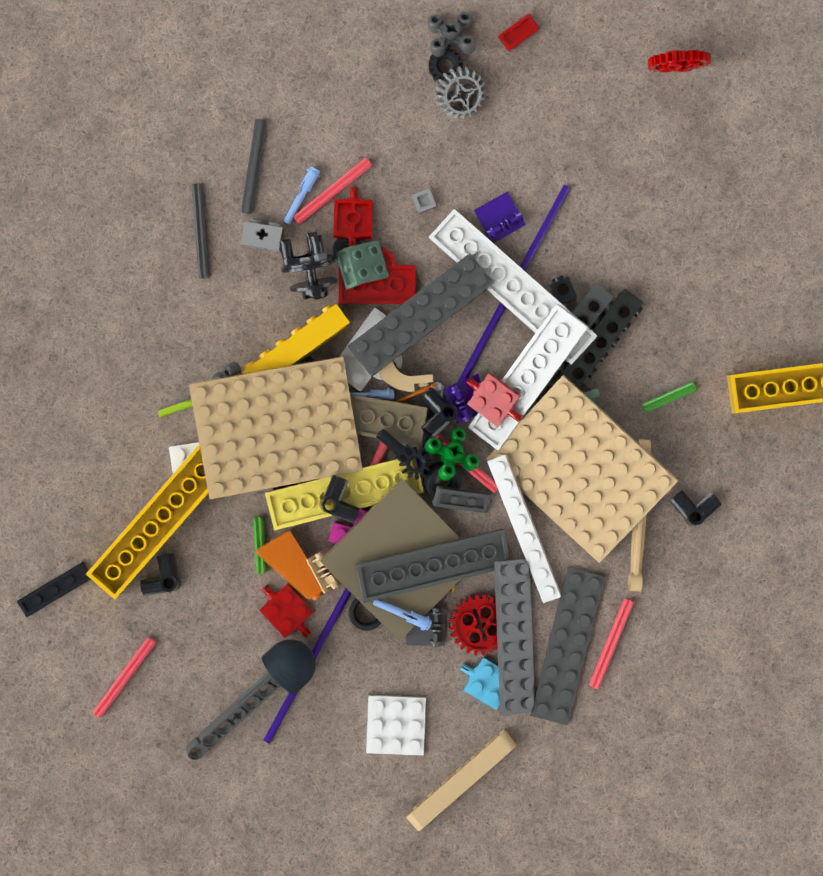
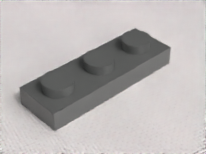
M437 486L432 504L435 507L486 513L491 495L487 492Z

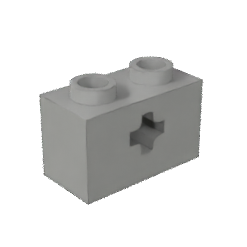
M250 219L249 222L244 221L241 245L280 252L279 241L282 240L284 229L278 223L269 222L268 225H263L259 220ZM262 230L268 235L263 240L258 236V233H262Z

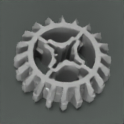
M457 67L456 72L450 69V75L443 73L445 79H438L441 86H435V89L439 91L435 94V97L438 98L436 103L438 106H441L440 110L442 112L446 111V115H452L454 119H457L458 116L464 119L465 114L472 117V111L478 113L477 106L483 107L480 101L486 100V97L482 95L487 92L486 88L483 87L485 82L481 80V75L476 74V71L473 69L469 71L468 67H464L463 71L461 67ZM459 79H469L472 81V84L462 85ZM453 84L452 90L448 92L449 87ZM459 87L464 91L461 95L462 98L458 95L460 94L458 93L460 91ZM452 101H460L462 106L454 107L451 106L449 103Z

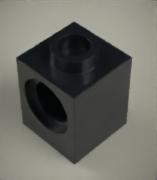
M563 275L552 279L553 283L549 285L554 298L562 305L577 298L569 277L563 278ZM565 285L567 287V294H559L557 291L558 286Z

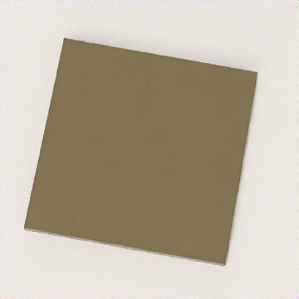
M401 478L319 561L401 641L415 625L406 622L405 618L373 605L374 600L365 603L362 601L355 564L460 538ZM461 579L382 598L381 600L408 612L412 610L417 614L425 616ZM403 613V615L415 619L414 617Z

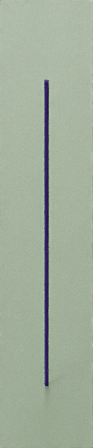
M563 185L520 265L525 272L570 190L566 185ZM501 302L457 382L468 378L506 308ZM443 411V414L447 417L449 413ZM428 437L426 438V440H425V442H424V444H423V446H422V448L424 449V452L422 453V456H424L425 454H427V452H426V450H425L424 447H425V443L427 442V440H429ZM416 458L417 466L419 468L421 466V461L418 458ZM345 588L312 649L315 660L351 595L347 588ZM288 693L264 738L265 742L271 743L297 693Z

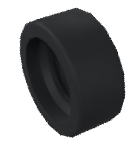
M441 461L432 464L429 467L431 471H426V477L423 478V486L433 498L436 490L432 484L438 475L440 467L444 465ZM456 469L455 475L451 478L447 487L460 489L461 475Z
M355 598L349 607L351 623L363 631L376 629L381 624L377 618L371 623L359 621L356 616V608L361 602Z

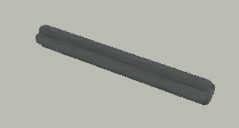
M256 119L254 123L241 212L245 214H252L266 127V121L262 119Z
M197 183L192 184L198 277L206 279L209 278L203 187L202 184Z

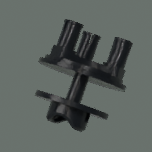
M317 232L305 234L309 250L306 254L297 257L293 254L290 239L279 241L283 259L281 272L289 273L306 270L308 281L289 287L291 292L302 291V296L305 300L309 298L315 300L328 296L327 286L337 283L336 277L317 279L315 268L327 266L338 261V257L333 254H327L324 251L322 235H317Z

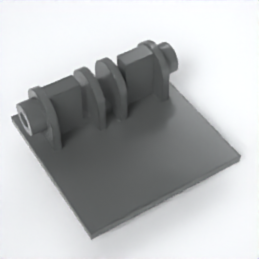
M433 607L425 615L429 616V619L432 620L430 628L428 630H421L420 627L415 625L407 634L406 645L445 646V608Z

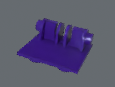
M508 192L474 210L492 243L526 225L522 214L518 212Z
M478 374L471 376L477 383H481ZM470 377L443 388L448 403L453 404L457 408L458 413L455 417L457 424L463 421L464 423L469 422L472 417L478 414L477 411L467 405L474 393V389L466 384Z

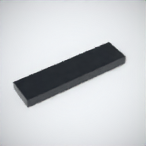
M81 562L19 599L17 603L27 618L91 580L86 575L89 570L85 563Z

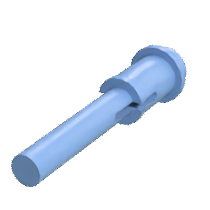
M311 166L306 170L308 172L299 186L301 189L283 221L289 225L307 192H311L318 177L320 178V171Z
M390 387L388 389H371L370 392H349L352 395L386 401L394 400V389H390Z
M381 599L374 600L373 605L405 618L406 622L420 627L421 630H428L432 624L429 616L424 617L412 610L408 612ZM403 613L408 614L414 617L415 619L403 615Z

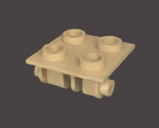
M333 545L306 559L324 594L342 584L319 561Z

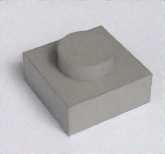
M430 188L412 195L418 214L436 207Z

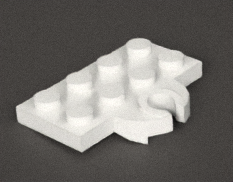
M374 308L348 345L385 318L386 315ZM347 345L339 357H344L348 383L362 392L372 377ZM402 355L393 361L399 369L402 368ZM378 373L373 376L378 380H383Z

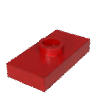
M528 13L499 34L498 38L507 51L510 52L538 32L540 28Z

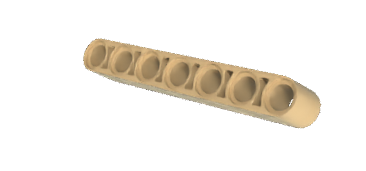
M505 730L499 732V736L496 735L485 745V748L482 747L470 758V761L467 760L456 770L457 773L451 774L441 783L442 786L439 785L427 795V799L424 798L413 808V811L410 810L405 817L417 831H420L510 753L517 743Z

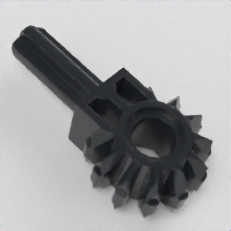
M382 429L377 434V439L397 455L395 459L400 462L399 466H406V469L401 472L404 474L409 471L410 473L407 478L410 479L412 474L415 473V480H418L419 472L423 478L426 477L423 469L428 472L431 471L429 467L425 466L426 464H432L431 460L425 461V458L429 457L430 454L427 453L422 456L423 448L417 454L416 447L411 448L408 444L403 446L385 429ZM413 458H418L421 461V466L418 469H414L410 465V461Z

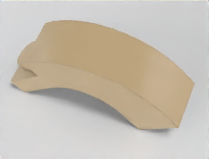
M393 361L378 372V375L387 384L402 391L415 392L414 384H417V387L429 386V382H433V374L414 376L402 374L396 369Z

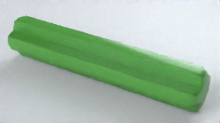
M694 382L687 383L644 402L642 407L645 412H650L697 390Z
M263 517L253 518L255 550L265 544ZM255 552L256 572L258 574L266 573L267 563Z

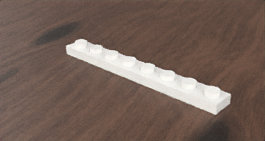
M504 454L488 460V465L543 603L560 598L561 591L507 455Z

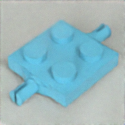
M484 657L474 669L463 663L460 670L469 675V680L463 690L497 710L500 705L498 665Z

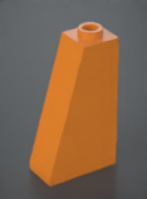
M290 530L283 532L255 550L258 556L306 599L312 598V600H316L323 595L322 589L306 561L305 554Z

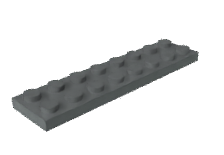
M469 253L350 343L348 348L369 375L373 377L490 288L494 282L471 253Z
M499 529L357 563L355 567L362 601L365 603L495 571L494 561L510 560L505 531L504 529Z
M526 558L494 561L500 715L509 716L534 712L535 685L530 568Z
M567 567L561 597L535 693L534 712H531L530 716L568 725L605 576Z

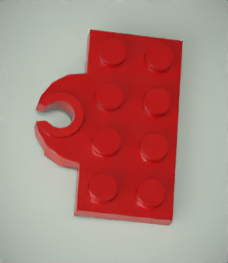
M380 247L389 277L364 283L346 290L339 267V305L403 304L415 295V265H396L391 251Z

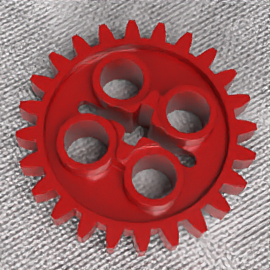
M699 50L667 51L666 54L660 53L659 55L649 57L647 60L648 70L665 73L672 71L689 72L692 69L704 68V66L711 64V53Z
M475 593L474 599L467 595L468 601L465 602L463 599H460L462 605L455 604V607L458 609L457 612L451 611L455 617L449 618V621L454 623V625L449 626L450 630H454L450 635L451 637H457L454 641L455 644L461 642L459 647L461 650L467 647L466 652L468 654L471 650H473L475 656L478 651H481V654L484 656L485 650L492 654L493 647L498 650L497 631L494 634H488L487 629L490 625L497 626L496 601L493 602L492 595L486 599L485 593L482 594L481 598ZM488 607L490 609L489 615L481 616V609ZM474 608L480 621L484 622L482 627L487 637L486 640L483 639L479 627L476 626L477 620L472 611ZM465 615H472L470 623H463L462 619ZM473 632L479 633V638L476 641L469 639L470 634Z

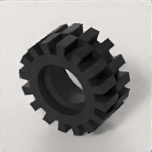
M447 47L443 56L436 57L433 54L430 56L428 68L434 80L445 79L443 72L438 68V64L442 59L451 60L455 72L457 67H461L463 70V59H461V55L455 49L451 50L450 47Z

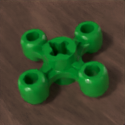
M455 428L449 434V445H442L441 441L436 437L430 438L425 443L424 448L427 453L441 455L440 458L444 465L440 467L438 475L444 481L453 478L455 475L454 465L456 463L463 464L464 469L467 471L475 470L480 463L478 456L475 454H464L463 447L460 444L465 440L466 433L461 428Z

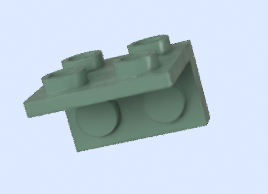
M379 241L346 247L335 253L336 257H338V264L346 290L389 277Z

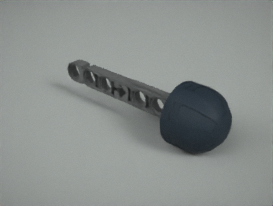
M292 639L280 641L262 656V662L268 672L201 731L198 738L195 737L187 744L185 749L188 757L192 760L203 757L209 751V748L214 747L280 686L292 694H296L311 680L315 672V657L311 649L303 642ZM269 685L266 690H260L262 686ZM249 698H255L253 702L246 703ZM222 723H227L223 728L218 727ZM213 735L212 739L204 740L207 736ZM194 748H200L195 753L191 752V750Z

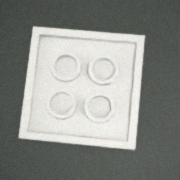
M369 695L366 753L424 755L426 697Z

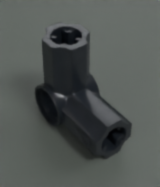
M432 388L421 398V401L435 414L421 427L423 433L428 438L436 437L445 427L451 424L458 413L457 408L453 404L448 403ZM443 411L448 412L451 417H446L443 414Z
M332 475L325 494L320 500V508L325 513L353 524L360 508L341 501L349 481ZM329 499L334 502L331 510L325 508V502Z
M682 490L669 501L689 526L702 524L709 515L722 505L712 492L696 505ZM692 512H696L699 515V520L696 523L690 519Z
M174 553L157 556L160 577L140 580L143 597L174 592L179 589L181 581L178 577ZM169 578L174 580V587L171 589L166 585Z

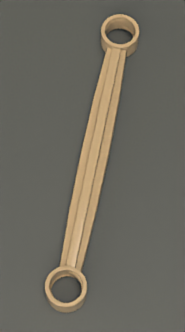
M638 439L637 442L651 454L650 439ZM646 515L632 529L631 570L628 575L629 591L641 592L643 577L641 570Z

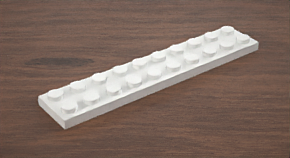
M455 209L429 236V239L456 263L471 253L494 282L487 291L533 332H537L556 304L570 312ZM588 328L565 360L572 365L597 338V335Z

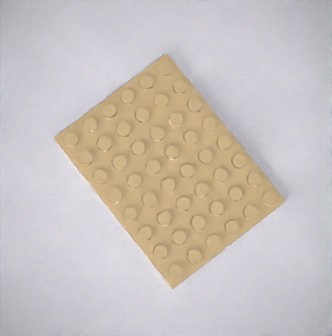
M343 356L189 384L210 499L332 477V475L337 476L363 471Z
M565 375L553 385L519 422L499 451L495 449L486 458L490 460L506 454L520 490L598 563L610 553L678 482V479Z

